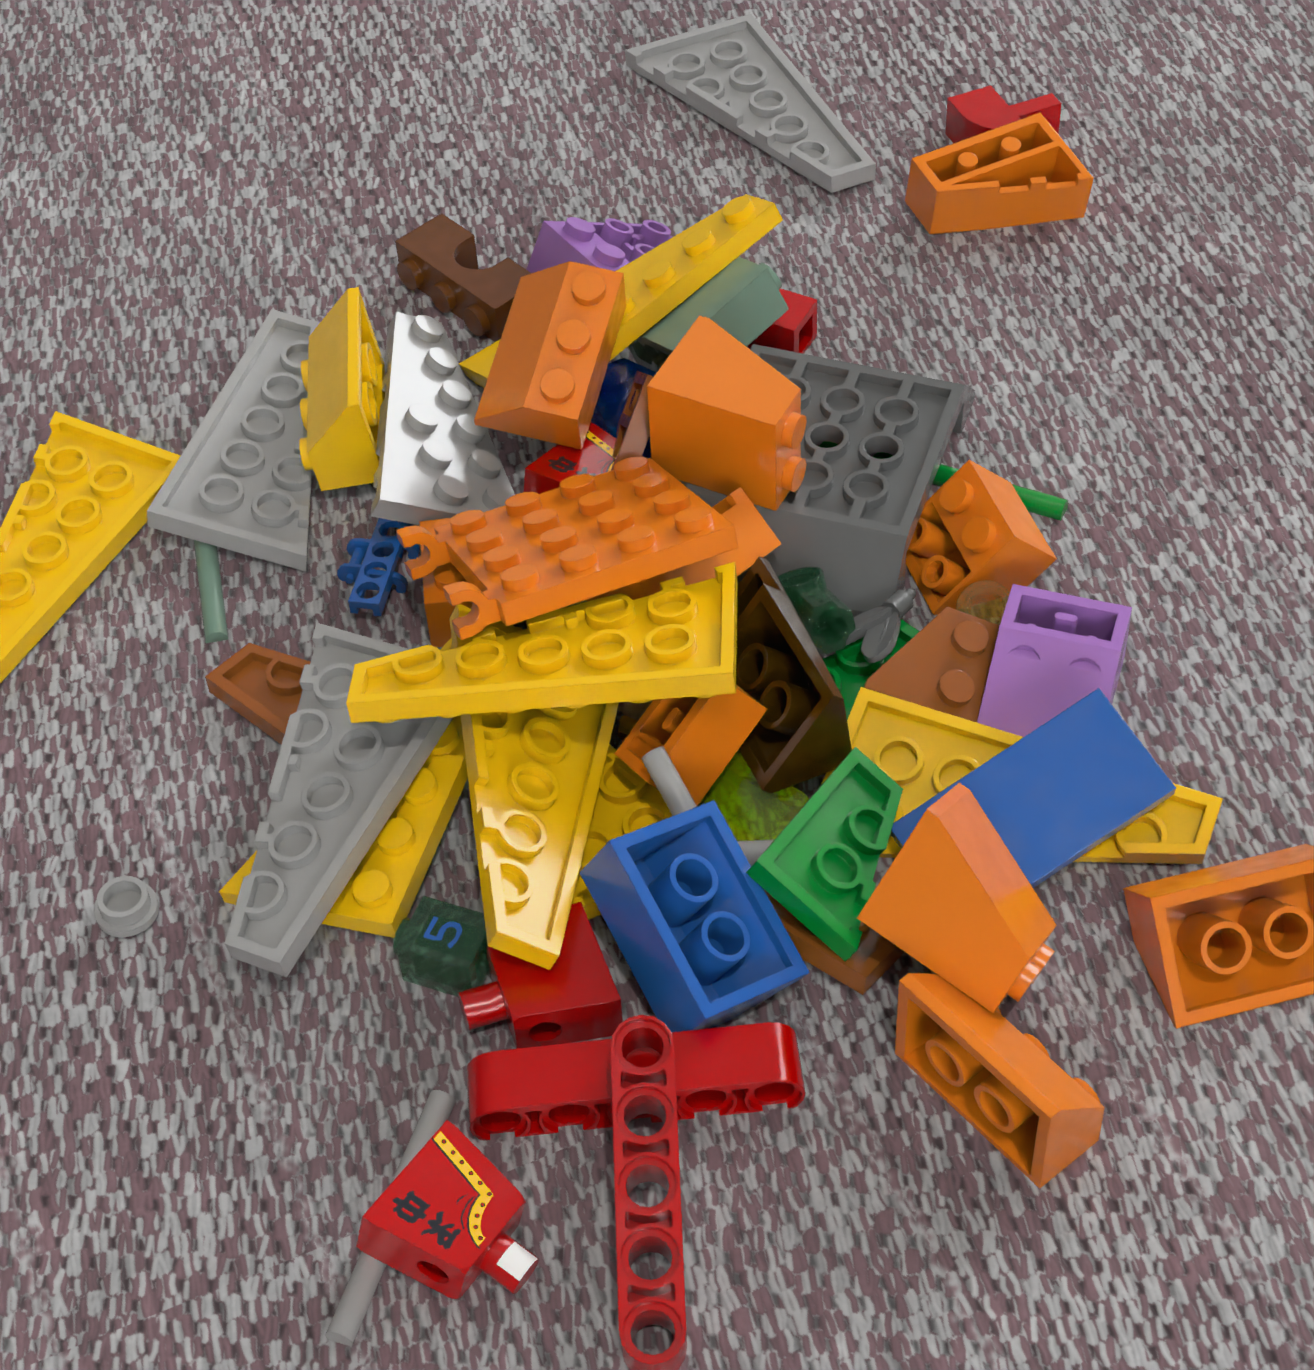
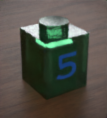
M423 896L411 918H404L396 931L393 951L395 955H398L404 981L458 997V992L483 985L490 972L486 951L488 945L484 913Z

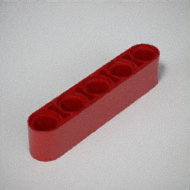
M638 1015L629 1017L618 1025L612 1035L610 1046L619 1337L623 1359L630 1370H678L686 1357L687 1330L675 1047L672 1032L664 1022L654 1016ZM640 1047L652 1048L661 1055L656 1063L648 1067H636L625 1058L635 1048ZM644 1113L654 1114L665 1123L661 1130L649 1136L636 1135L629 1130L627 1125L631 1119ZM644 1182L657 1183L664 1187L668 1193L662 1202L651 1207L639 1206L630 1199L629 1194L634 1187ZM648 1252L659 1253L671 1263L667 1273L653 1280L642 1279L632 1271L631 1265L636 1258ZM653 1324L665 1327L674 1336L671 1346L663 1353L655 1355L643 1353L633 1343V1339L639 1330Z
M765 1022L672 1032L675 1047L678 1120L694 1119V1112L719 1110L720 1116L763 1111L762 1105L787 1103V1109L795 1108L804 1100L806 1092L795 1030L790 1026L778 1022ZM612 1039L498 1050L482 1053L474 1057L468 1063L466 1070L469 1129L472 1135L486 1141L490 1140V1134L515 1132V1137L559 1133L558 1127L583 1124V1130L613 1127L610 1048ZM640 1047L631 1051L625 1059L636 1067H648L656 1063L661 1055L652 1048ZM648 1113L640 1114L633 1118L651 1117V1123L663 1122L661 1118Z

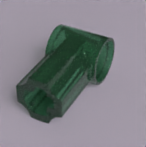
M803 567L779 575L778 579L814 645L825 654L845 648L847 638L856 629L852 611L827 589L823 570L819 567Z

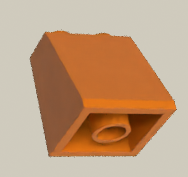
M699 315L647 385L651 459L678 480L727 496L739 487H742L753 504L777 511L789 491L796 492L799 489L806 471V460L801 458V441L807 422L806 416L801 414V388L710 318Z
M958 783L926 809L857 917L861 922L992 1013H994L1007 995L1019 1002L1055 952L1045 942L1057 926L971 790L961 783Z

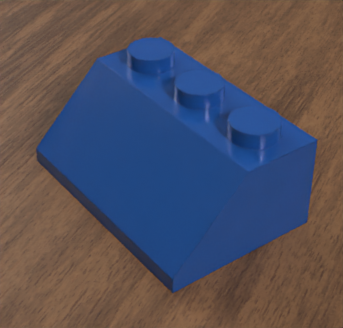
M715 800L609 840L580 871L584 883L655 1016L664 1022L671 1032L715 1028L739 1016L810 973L766 892L746 873L751 865Z

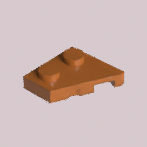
M946 607L866 680L863 688L977 722L1000 625Z

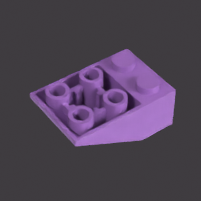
M569 217L566 221H543L526 270L535 273L572 261L616 271L671 239V230L666 225L654 220H644L642 224L625 223L612 218L606 219L605 223L587 222L576 217Z
M1012 584L1000 623L977 723L1025 737L1098 688H1100L1112 704L1125 657L1132 607Z

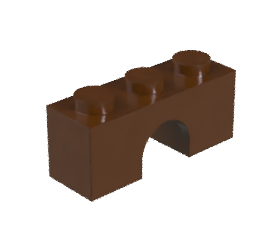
M442 213L395 241L399 262L397 272L399 278L408 289L415 290L418 288L431 297L434 305L441 312L448 313L451 311L464 320L467 328L474 335L482 336L484 334L494 342L501 339L520 278L531 274V272L508 257L492 267L479 269L474 234Z

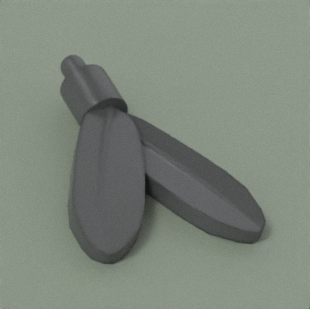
M915 589L897 590L880 607L863 612L823 632L813 641L818 653L823 654L835 651L864 637L861 647L864 659L869 663L881 661L893 651L896 645L901 625L900 619L913 608V599L916 597Z

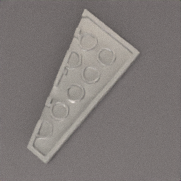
M752 14L625 50L627 67L830 193L875 180L876 163Z
M271 309L147 510L148 527L306 572L312 470L306 471L304 469L299 448L300 438L307 437V431L301 417L300 400L308 398V392L305 390L301 375V361L308 359L309 336L320 322Z
M396 312L387 328L385 361L388 363V368L382 383L385 399L380 406L376 454L380 458L379 467L374 474L373 487L377 488V492L371 505L370 516L419 525V521L452 518L454 515L468 510L486 512L504 506L505 501L515 495L487 428L475 425L474 423L478 407L442 322H438L427 315L413 316Z
M317 622L312 637L315 649L310 665H304L299 682L303 691L297 712L289 717L268 790L271 803L266 821H259L254 843L257 847V852L252 870L249 875L243 877L225 940V945L232 958L287 977L453 719L437 716L399 719L390 723H379L376 721L351 723L346 701L354 665L409 649Z

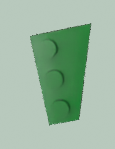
M854 747L746 872L845 962L858 950L863 931L859 930L861 921L857 917L875 890L874 874L880 854L887 848L903 788L857 747Z

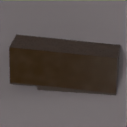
M759 556L737 588L736 685L768 710L741 745L739 751L762 791L772 794L835 770L841 761L852 751L844 699L770 562Z

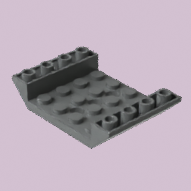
M753 344L750 349L801 388V414L805 415L807 420L805 433L801 441V458L806 460V471L799 489L796 492L789 491L777 511L754 504L781 542L780 546L763 558L770 562L793 605L852 618L870 609L880 607L895 591L903 590L905 586L906 553L950 436L952 432L962 434L975 399V390L964 384ZM824 441L838 444L831 448L819 447ZM877 452L893 455L886 459L873 458ZM690 483L686 485L687 488L711 507L727 497V495ZM751 567L737 576L738 585Z

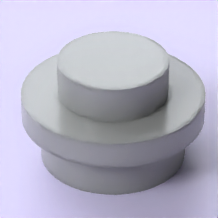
M120 876L105 883L99 890L94 904V916L99 928L106 934L114 937H130L145 931L154 923L159 912V902L154 890L142 880L133 876Z

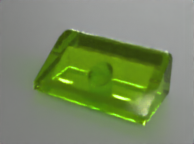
M736 752L698 806L715 800L737 841L772 840L779 835L809 800V797L793 786L772 794L762 791L743 756Z

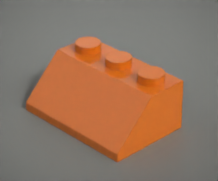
M568 261L520 278L474 418L475 425L582 450L626 309L624 273Z
M1303 844L1123 888L1134 944L1176 1029L1314 994V846Z
M908 973L899 980L895 1054L1038 1188L1043 1187L1099 1141L1105 1107L1100 1103L1097 1094L1089 1084L1080 1078H1072L1050 1059L1046 1048L1036 1037L1028 1033L1022 1034L1001 1015L999 1008L994 1013L990 1012L937 974Z

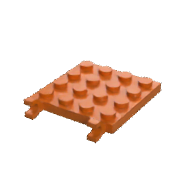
M645 457L623 459L614 465V470L596 476L579 474L568 477L560 482L559 488L541 494L523 492L513 495L505 501L504 506L486 512L468 510L458 513L450 519L449 524L434 528L436 535H432L425 528L416 525L396 530L398 541L404 548L412 547L416 544L424 545L423 553L418 558L404 562L406 571L412 580L425 577L432 573L437 566L451 562L468 581L455 582L443 586L445 598L452 606L460 605L463 602H472L471 611L467 615L451 620L454 632L461 640L480 633L487 625L502 621L506 626H510L739 548L734 524L654 460Z

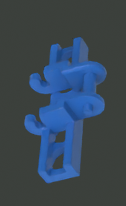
M379 518L371 539L354 538L348 542L346 550L351 559L349 563L339 566L337 576L347 584L355 582L348 600L350 613L358 614L359 609L363 608L372 609L374 616H381L392 584L396 585L397 593L406 592L408 587L407 579L400 573L394 572L398 559L403 556L404 549L409 552V559L418 558L420 548L418 544L404 548L398 541L397 535L389 536L387 533L390 527L401 529L413 526L414 524ZM380 567L384 568L385 570H376L372 568ZM367 589L379 591L372 598H364Z

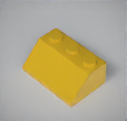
M355 287L345 291L310 334L308 359L301 361V375L305 390L308 392V398L300 400L301 417L307 431V437L300 438L299 440L300 455L304 469L306 471H314L321 491L373 483L374 474L379 467L380 456L376 454L380 406L385 399V391H382L385 364L359 287Z

